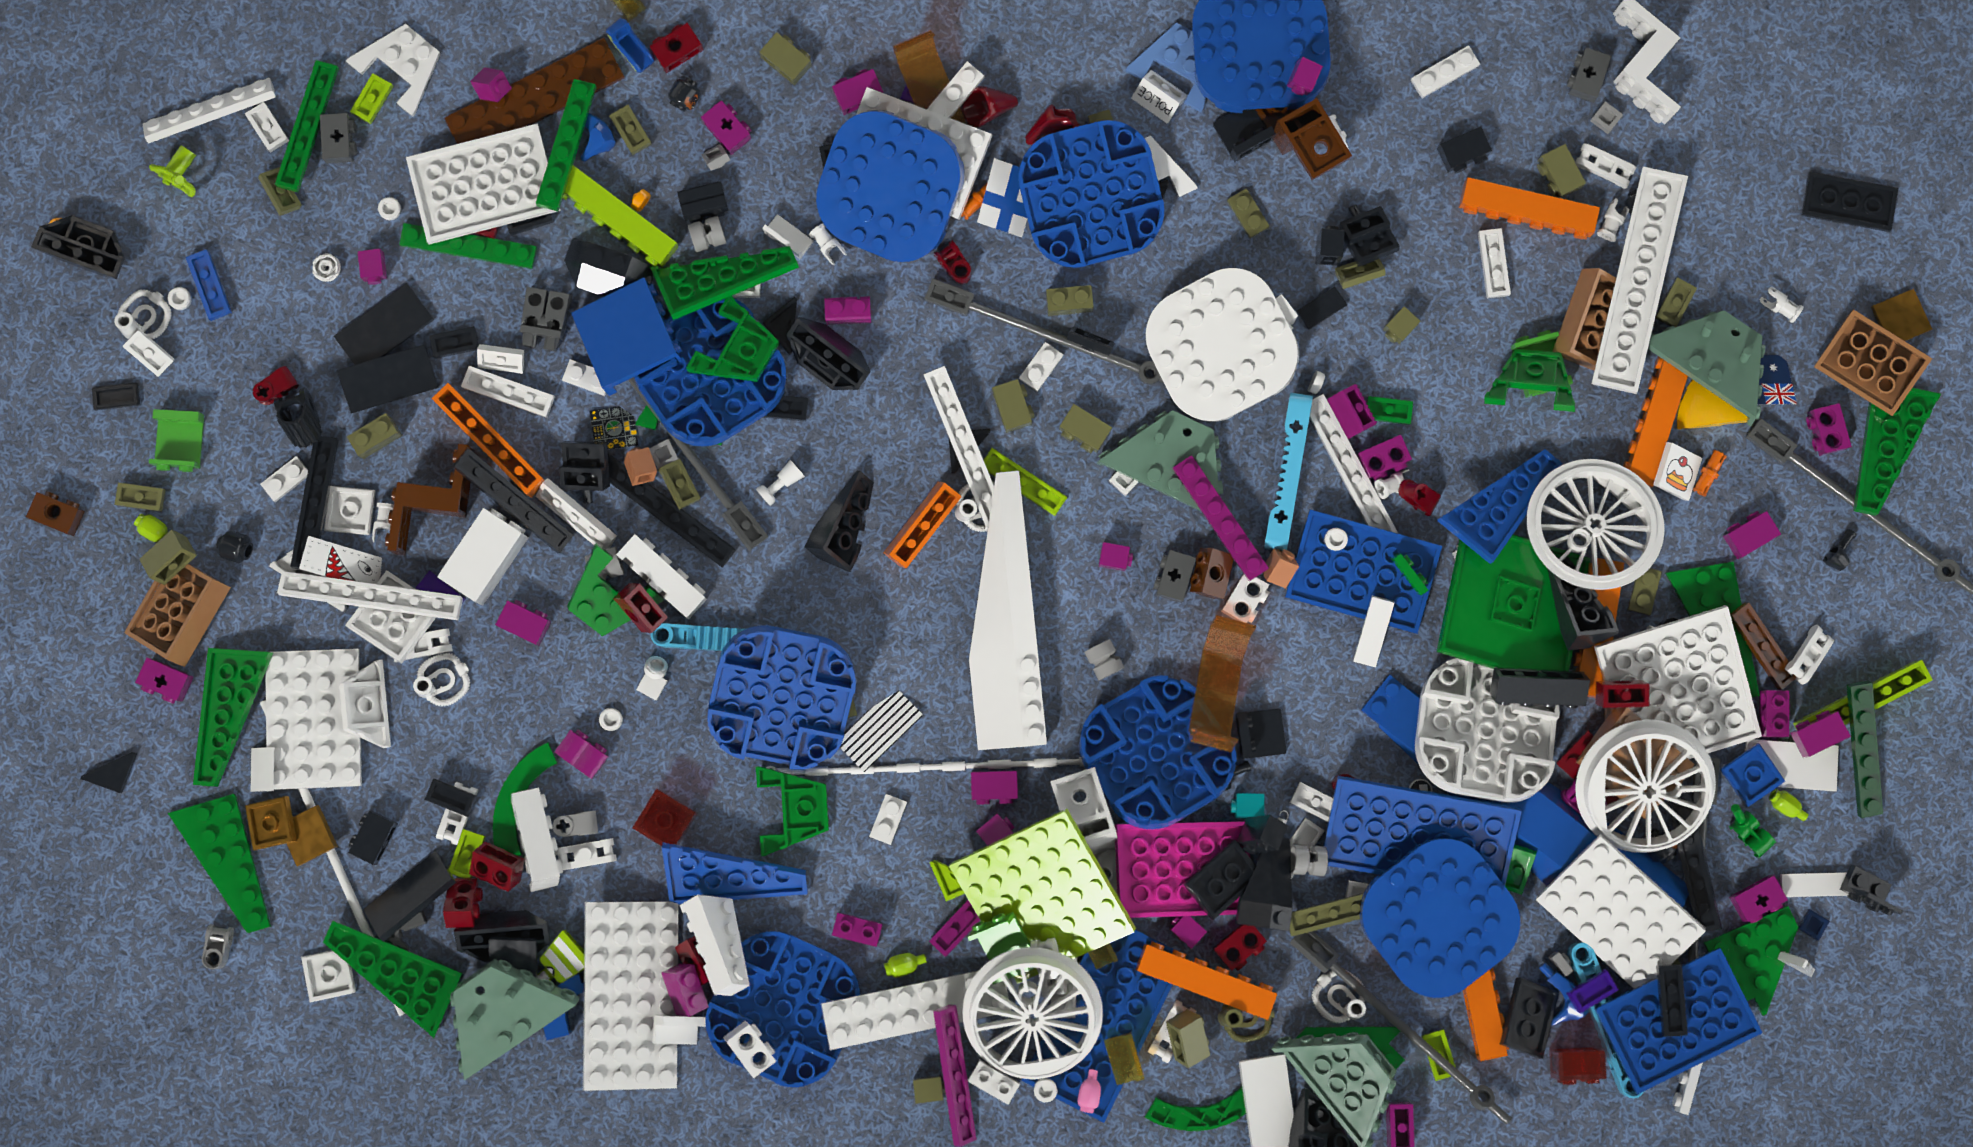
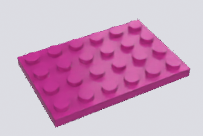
M1244 822L1174 823L1168 827L1153 830L1138 828L1130 824L1114 825L1117 834L1115 841L1117 896L1129 917L1208 916L1183 883L1232 840L1237 841ZM1239 898L1220 915H1237Z

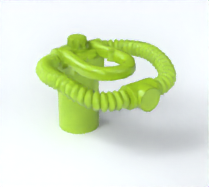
M181 145L166 167L155 164L149 165V169L157 173L163 179L162 182L167 186L171 184L175 188L184 191L189 197L195 196L196 190L194 186L182 176L196 156L190 150Z

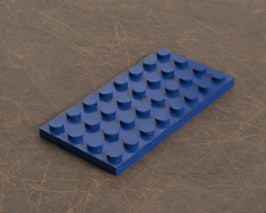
M1337 776L1323 846L1327 848L1328 866L1381 875L1423 841L1433 838L1455 839L1474 848L1505 886L1522 810L1519 807Z
M1137 930L1083 955L1079 964L1093 979L1102 1001L1103 1018L1101 1030L1093 1048L1082 1061L1061 1074L1047 1077L1054 1081L1057 1086L1055 1098L1080 1110L1078 1104L1080 1086L1088 1078L1089 1069L1097 1070V1081L1101 1087L1099 1105L1094 1109V1113H1083L1105 1123L1128 1076L1125 1074L1124 1079L1122 1074L1130 1072V1065L1122 1067L1125 1072L1121 1070V1066L1128 1063L1131 1064L1132 1068L1173 985L1135 970L1144 944L1151 945L1153 941L1165 946L1164 951L1173 952V948ZM1078 994L1076 996V1008L1086 1006L1083 996ZM1088 1013L1076 1014L1075 1018L1052 1019L1087 1026L1089 1015ZM1051 1026L1077 1044L1084 1035V1032ZM1045 1031L1061 1056L1068 1054L1073 1049ZM1042 1038L1040 1041L1042 1058L1056 1057ZM1124 1038L1119 1041V1046L1126 1047V1051L1122 1054L1128 1053L1129 1059L1127 1055L1117 1057L1122 1054L1116 1053L1117 1047L1113 1044L1114 1040ZM1119 1047L1117 1052L1121 1053L1125 1048ZM1036 1049V1051H1035V1053H1034V1055H1033L1031 1061H1037V1060H1039V1059H1038V1054H1037V1049ZM1024 1078L1021 1079V1081L1033 1087L1035 1086L1036 1082L1040 1080Z

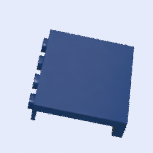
M645 278L571 313L601 387L609 396L617 393L616 385L674 357L679 362L683 361L680 356L682 348L678 340H674L671 335L674 333V329L670 321H666L663 316L667 314L661 302H657L656 296L659 295L653 283L649 284Z

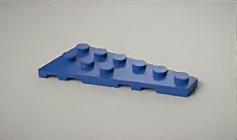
M1544 449L1437 521L1491 564L1527 515L1531 496L1538 484L1551 471L1560 467L1562 462Z
M662 842L669 902L683 904L696 895L739 900L808 894L806 870Z

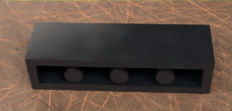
M1494 668L1490 694L1494 701L1500 705L1519 703L1523 706L1542 704L1546 707L1565 705L1569 708H1577L1578 706H1586L1590 680L1583 671Z

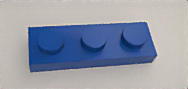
M206 249L185 257L208 319L212 321L231 314V308L210 252Z

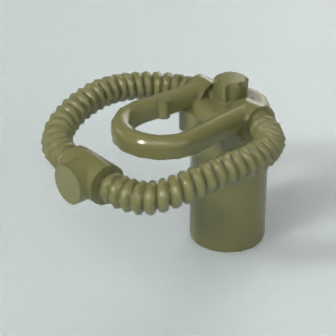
M1226 1004L1223 1005L1222 1010L1218 1014V1021L1224 1026V1030L1227 1031L1233 1040L1235 1039V1041L1243 1043L1257 1041V1039L1259 1040L1267 1036L1271 1030V1020L1275 1017L1274 1009H1272L1268 1020L1263 1019L1265 1020L1263 1030L1254 1035L1240 1036L1232 1028L1251 1027L1256 1024L1258 1016L1253 1015L1252 1021L1243 1023V1016L1240 1012L1242 1010Z

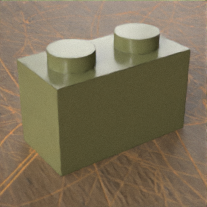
M776 32L759 51L760 57L795 86L811 68V56L802 48L800 50L793 46L794 42L787 35L781 36Z
M1566 144L1541 155L1537 160L1539 163L1537 164L1538 171L1542 176H1546L1549 182L1547 184L1548 190L1552 196L1556 195L1557 198H1563L1581 189L1586 184Z
M1091 285L1046 289L1048 316L1093 312Z
M1018 379L992 387L1006 433L1032 425L1031 419L1035 418L1031 405H1026L1024 398L1028 397L1024 384L1020 385Z
M1073 404L1059 426V430L1062 431L1061 436L1071 442L1075 439L1080 442V447L1088 453L1093 451L1098 453L1110 434L1112 427Z
M385 413L348 435L347 438L357 455L365 459L400 438L402 434L392 417Z
M170 530L139 560L150 579L165 585L192 561L197 554L186 536Z
M1186 1009L1166 1021L1174 1058L1177 1062L1190 1068L1211 1056L1208 1047L1209 1040L1204 1030L1205 1022L1199 1014Z

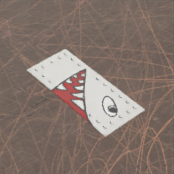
M308 536L299 569L329 578L377 584L381 576L382 558Z

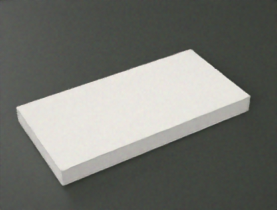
M1754 739L1745 742V751L1757 743L1761 745L1785 780L1778 787L1837 791L1839 746L1833 745L1810 757L1803 758L1795 742Z
M1284 1053L1239 1061L1251 1147H1288L1294 1112Z

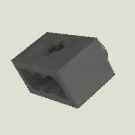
M1585 48L1582 54L1578 53L1573 65L1577 67L1575 75L1571 74L1567 82V87H1570L1568 94L1594 103L1599 96L1611 56L1589 48ZM1585 71H1589L1590 78L1586 77Z
M347 113L320 115L322 159L327 164L354 162L353 155H357V145L352 139V133H356L355 121L351 120ZM339 134H341L343 137L337 142L335 139H338Z
M1172 550L1168 552V555L1163 554L1160 567L1164 569L1161 577H1156L1153 589L1157 590L1156 596L1182 603L1196 558ZM1173 570L1177 571L1176 575L1180 577V579L1176 578L1174 582L1170 581L1171 577L1168 576V573H1172Z

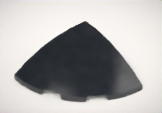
M1302 1089L1292 1120L1288 1147H1358L1354 1140L1350 1141L1343 1126H1341L1313 1090Z

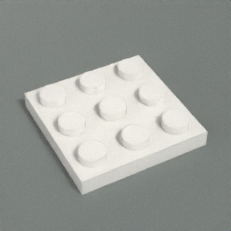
M387 570L377 582L378 585L414 589ZM358 607L345 626L402 664L436 617Z

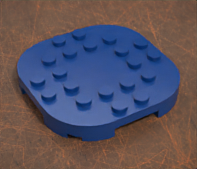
M1322 0L1198 1L1192 20L1195 79L1202 95L1213 102L1215 107L1232 113H1243V110L1281 107H1287V110H1294L1314 100L1323 91L1329 76L1331 58L1327 12ZM1301 57H1305L1323 66L1313 91L1303 96L1295 94L1291 91L1292 88L1286 86L1296 62Z
M873 110L853 116L838 130L818 184L816 202L822 222L838 239L891 261L909 262L926 256L934 251L945 237V230L953 207L964 184V164L956 150L957 147L941 132L933 131L908 121L889 111Z
M1112 120L1098 121L1046 135L1031 145L1021 161L1018 181L1032 238L1041 253L1059 265L1073 268L1084 267L1137 253L1154 240L1162 226L1164 202L1151 149L1145 138L1125 123Z
M725 299L673 320L672 316L667 320L670 321L674 329V333L671 335L674 340H678L682 348L680 356L683 361L679 362L674 357L634 377L639 391L667 431L676 439L693 446L719 444L761 419L777 406L786 387V367L779 350H775L758 382L690 373L687 371L686 367L695 351L718 360L738 323L719 315V309ZM735 299V301L741 307H744L753 317L752 311L745 304Z
M764 625L740 631L726 643L718 660L708 704V727L711 735L719 743V747L739 759L744 760L745 757L786 764L789 765V769L795 770L818 766V763L827 758L830 759L837 752L844 739L849 710L856 689L855 670L852 660L839 644L823 636Z
M1165 675L1144 679L1136 687L1110 702L1096 707L1087 717L1082 728L1079 751L1083 765L1086 770L1095 767L1104 797L1110 807L1122 820L1138 828L1161 829L1180 821L1218 798L1226 790L1234 775L1236 750L1230 735L1226 736L1202 700L1203 695L1192 684L1183 679L1177 680L1168 678Z
M1433 838L1416 845L1415 849L1369 883L1361 899L1362 903L1359 914L1361 926L1366 937L1405 986L1426 997L1444 998L1455 995L1467 988L1510 953L1519 936L1520 914L1510 892L1474 848L1455 839Z
M766 931L755 934L741 943L750 986L732 996L713 995L706 1012V1031L713 1048L722 1058L732 1064L734 1063L745 1068L723 1037L745 1020L750 1025L754 1023L762 1033L759 1036L763 1044L768 1042L775 1051L772 1056L776 1060L759 1075L785 1087H803L812 1084L830 1071L842 1049H829L821 1003L861 995L858 979L852 968L843 959L791 934L780 931ZM743 1034L739 1039L740 1044L747 1043L750 1039V1034ZM763 1052L755 1053L753 1062L761 1061Z

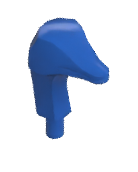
M589 113L585 127L588 129L590 137L580 157L583 162L592 156L610 151L615 147L616 143L606 123Z
M1546 962L1540 965L1539 969L1547 977L1546 980L1556 987L1564 997L1563 1007L1553 1017L1551 1025L1570 1020H1579L1589 1013V1009L1581 1014L1577 1013L1566 994L1577 986L1557 970L1553 971Z

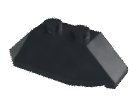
M73 215L39 226L31 248L58 260L113 279H117L125 260L114 230Z
M571 240L564 259L577 288L603 297L642 278H645L651 284L654 277L650 268L652 266L627 254L591 242Z
M798 317L787 333L796 362L831 390H859L871 372L862 352L826 324Z
M527 910L480 914L479 918H475L474 928L454 929L457 951L465 952L469 956L483 962H490V937L537 938V953L550 943L547 921Z

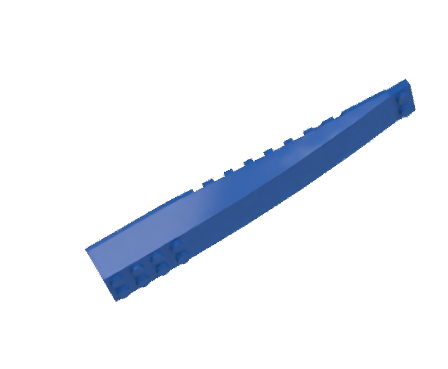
M1389 674L1361 711L1375 721L1379 728L1418 764L1415 753V738L1420 695L1411 689H1407ZM1549 782L1530 798L1514 803H1504L1448 792L1451 796L1521 808L1522 812L1515 845L1536 851L1531 872L1546 886L1597 838L1587 826L1582 816L1563 801L1561 790ZM1615 828V829L1613 830V831H1615V832H1617V833H1619V834H1621V835L1626 836L1623 832H1621V831H1620L1619 829H1617V828ZM1618 849L1683 908L1689 895L1687 885L1683 880L1660 862H1654L1647 852L1639 853Z

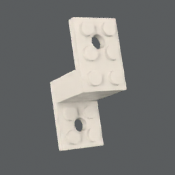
M1623 0L1613 13L1616 16L1615 20L1621 26L1625 27L1627 25L1633 30L1632 34L1640 41L1645 40L1647 43L1613 82L1620 93L1628 94L1633 98V103L1638 108H1645L1651 113L1650 117L1655 122H1662L1665 125L1681 106L1646 77L1680 37L1635 0Z
M1095 767L1050 781L1059 810L1068 809L1102 870H1108L1111 873L1108 880L1117 894L1115 853L1117 834ZM1076 792H1084L1086 799L1083 802H1076L1073 799Z

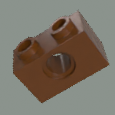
M48 491L45 494L36 492L26 518L74 536L85 511L78 509L80 504L68 499L66 503L58 501L59 496ZM60 507V515L54 518V509Z
M1200 548L1196 557L1194 575L1191 578L1190 592L1213 599H1224L1234 560L1230 553L1214 548Z

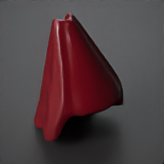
M977 86L961 105V112L964 120H967V125L979 129L1018 106L1019 103L1014 95L989 87Z
M1050 104L1026 134V143L1032 145L1046 135L1080 126L1072 109H1056L1054 105Z

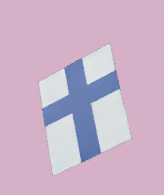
M994 158L977 223L1019 237L1023 236L1027 216L1019 188L1018 175L1020 167Z

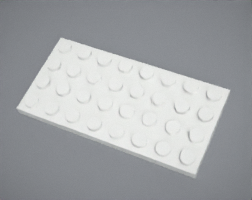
M669 901L585 902L584 1091L677 1088V1044L652 1043L654 1015L676 1016L661 974L678 965V953L674 948L678 945V904Z

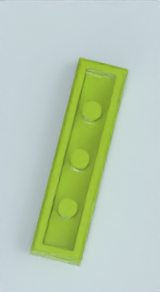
M993 448L990 449L983 460L988 473L995 478L996 473L1019 471L1021 495L1053 516H1056L1067 499V496Z

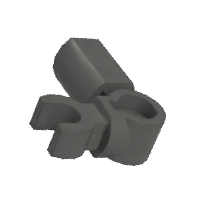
M424 911L419 912L387 939L388 942L409 951L408 944L402 941L401 937H403L401 930L403 929L406 932L427 924Z

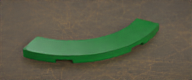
M549 742L536 748L516 765L505 780L495 804L493 815L494 845L517 856L522 855L517 838V826L511 803V794L526 791L544 771L558 764Z
M1241 1086L1226 1099L1202 1107L1173 1105L1156 1097L1144 1117L1156 1124L1171 1129L1186 1131L1215 1129L1232 1123L1246 1114L1243 1089Z

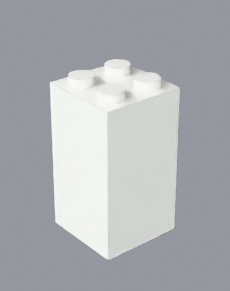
M493 508L490 511L482 509L437 576L482 606L529 538L524 535L525 529L513 521L507 524L505 522L507 518Z

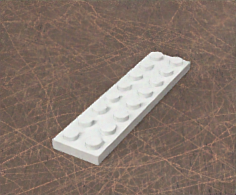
M978 971L821 1003L829 1049L833 1050L936 1028L933 1011L949 1004L956 1005L959 1023L963 1022L965 994L970 982ZM1004 981L989 986L1009 999ZM987 992L980 999L979 1004L1011 1011L1010 1007ZM977 1011V1019L996 1015Z

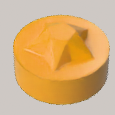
M645 189L635 193L632 197L631 208L637 212L642 211L650 200V193Z

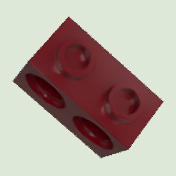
M485 841L473 851L469 874L509 892L521 882L525 859Z
M454 878L456 883L447 889L443 908L445 927L474 928L475 918H479L480 915L478 902L483 899V890L479 888L477 878Z
M1241 924L1212 949L1229 970L1236 969L1239 971L1248 963L1246 959L1250 955L1257 956L1265 949L1264 944L1267 940L1256 927ZM1248 933H1253L1256 937V942L1252 946H1247L1244 943V937ZM1229 948H1236L1238 951V957L1233 961L1228 960L1226 957V952Z

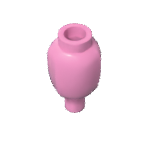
M1089 1069L1088 1078L1080 1086L1078 1104L1081 1112L1094 1113V1109L1099 1105L1101 1087L1097 1081V1070Z

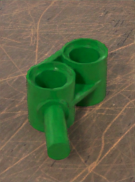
M1733 804L1731 811L1735 821L1729 825V828L1739 835L1738 838L1744 842L1745 846L1748 845L1753 850L1756 858H1760L1776 841L1765 829L1758 828L1761 825L1750 812L1745 811L1743 813L1738 804Z

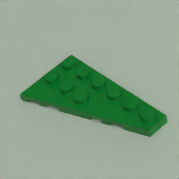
M790 246L763 250L761 254L749 255L748 253H741L740 257L734 258L721 256L694 260L691 264L679 266V263L670 264V267L659 269L658 266L650 268L672 319L675 320L797 269L799 266Z
M1912 388L1893 416L1869 402L1853 511L1874 516L1879 514L1891 491L1892 485L1901 472L1903 464L1916 444L1925 422L1930 417L1935 403L1939 400L1940 393Z
M1734 562L1665 573L1686 609L1688 616L1721 606H1728L1731 614L1742 605ZM1733 624L1751 696H1760L1751 650Z
M208 648L193 785L219 786L273 653Z
M236 794L168 813L245 931L251 933L271 927Z
M332 921L323 943L430 1036L435 1038L449 1006L450 995L456 988L462 973Z

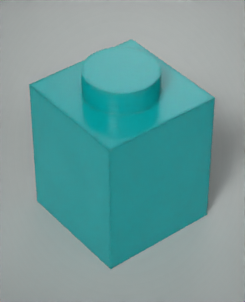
M1237 793L1235 799H1231V813H1235V818L1241 819L1263 816L1264 794Z

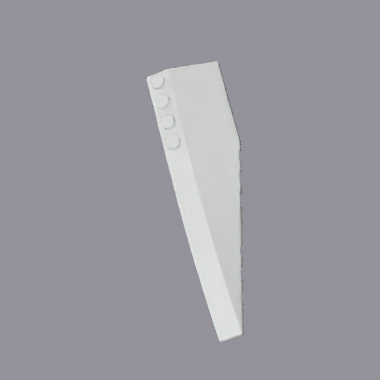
M1019 471L996 473L969 655L978 750L1047 744Z

